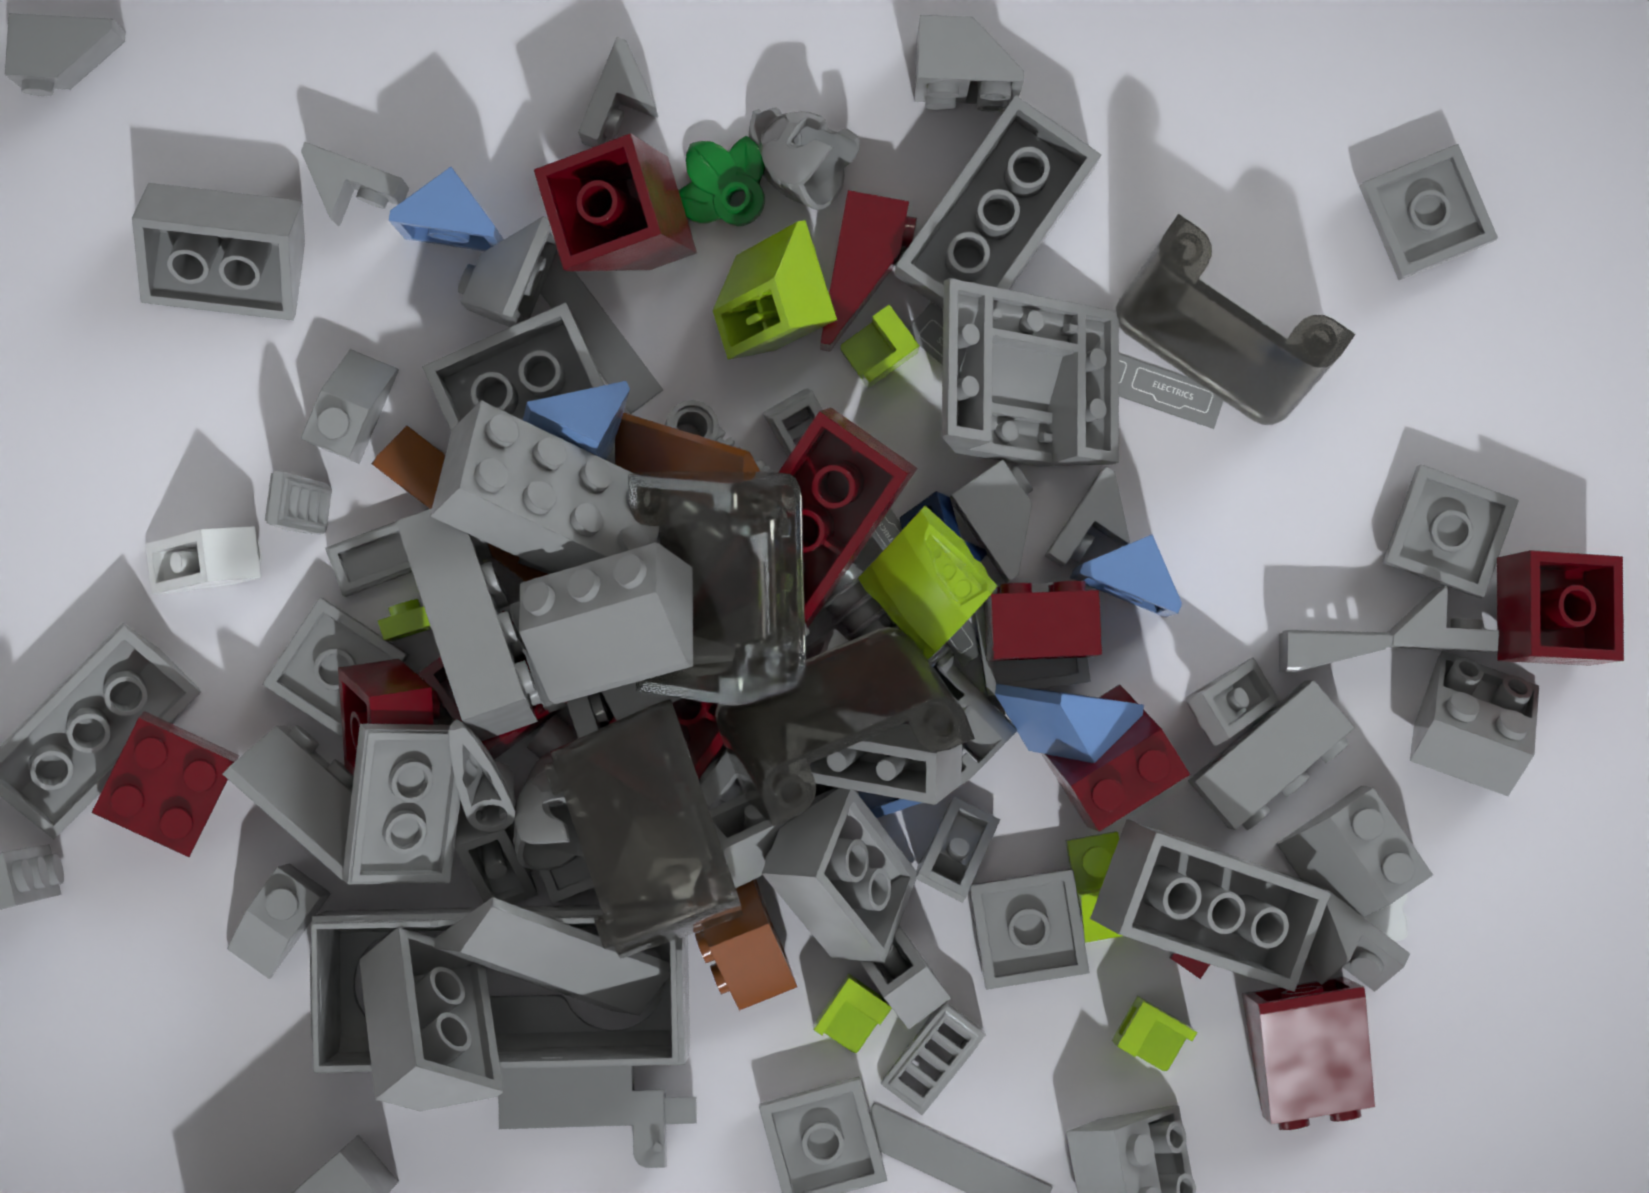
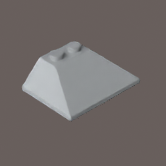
M951 278L944 280L942 438L957 454L1039 467L1112 465L1119 463V312Z

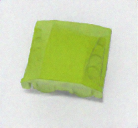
M926 506L917 513L858 577L865 591L883 607L897 626L922 650V656L926 661L969 620L998 586L988 576L983 564L973 557L965 541Z

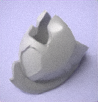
M771 108L763 112L760 109L752 111L749 138L759 146V151L766 167L763 174L766 180L789 199L812 209L821 210L831 205L843 189L844 168L855 159L859 152L860 141L858 136L846 128L839 132L830 130L822 116L811 112L798 111L782 114L778 108Z
M557 747L546 753L535 763L515 806L513 843L515 845L516 857L520 865L533 870L562 868L573 861L577 855L597 857L601 854L603 847L602 832L599 830L596 820L597 806L595 799L585 784L572 773L575 766L570 758L564 756L565 750Z

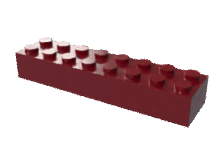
M830 407L819 411L769 485L770 494L752 510L694 596L693 632L785 585L809 628L918 468ZM800 640L623 728L619 727L615 717H613L586 759L668 818H674L689 803L700 787V778L704 771L713 761L719 759L732 740L736 728L748 717Z

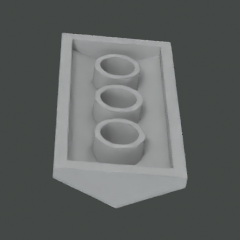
M122 623L0 746V796L51 838L55 839L102 792L139 716L145 711L171 723L201 693L200 689L158 647Z
M494 897L434 938V948L610 1011L638 1016L641 1015L671 974L670 962Z

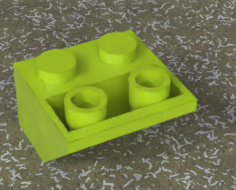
M806 220L795 222L735 256L712 310L728 360L775 351L837 320Z

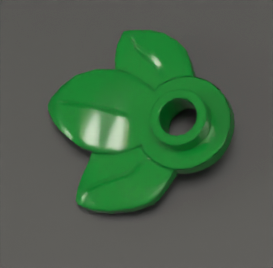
M748 136L739 139L729 152L721 145L711 141L691 143L686 153V168L692 182L678 190L686 217L699 224H707L719 219L732 226H745L754 222L761 215L765 205V194L759 183L766 167L760 154L759 146ZM739 191L745 192V201L740 206H731L730 200L733 194Z

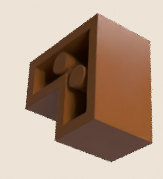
M700 867L689 899L684 900L693 925L699 923L702 925L703 930L695 933V938L705 963L714 960L716 962L710 965L721 995L730 991L740 1011L797 988L786 952L770 919L757 879L724 893L707 872Z

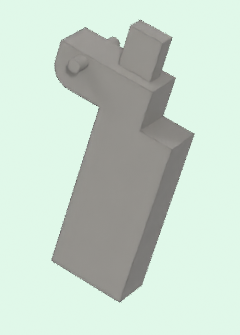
M634 1066L501 1069L504 1092L498 1096L499 1129L633 1125V1155L636 1162L645 1168L667 1167L666 1124L697 1123L696 1097L666 1098V1090H634Z

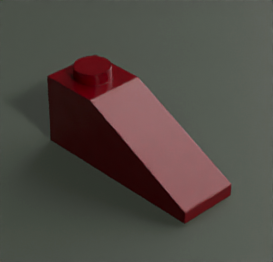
M848 190L829 291L837 320L823 327L820 350L830 352L897 264L901 247L908 248L913 242L917 218L907 216L909 201Z

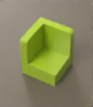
M890 304L873 315L870 324L840 346L841 352L868 389L915 356L920 348V345Z
M848 973L813 1024V1030L820 1035L825 1033L851 1052L857 1053L876 1025L882 1024L892 1007L883 996Z
M1137 995L1112 1041L1117 1047L1132 1056H1138L1158 1069L1168 1071L1186 1039L1193 1041L1198 1032Z

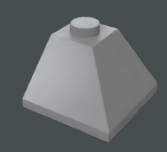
M542 216L480 254L475 266L467 265L458 286V293L463 294L460 302L467 310L508 327H512L531 317L558 251L548 218Z

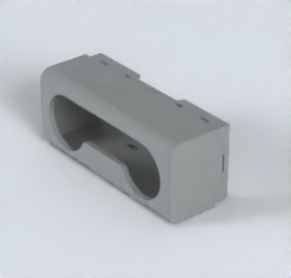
M685 903L518 906L575 928L621 927L632 930L646 938L654 946L662 960L670 962L671 974L664 983L663 994L655 1010L642 1022L620 1030L601 1029L588 1024L572 1010L566 998L561 995L490 996L500 1069L685 1065L690 1050L688 922ZM478 907L324 911L312 916L310 1009L314 1073L372 1072L366 1016L358 1002L355 990V976L359 959L362 958L366 950L378 939L389 935L397 927L411 931H446Z

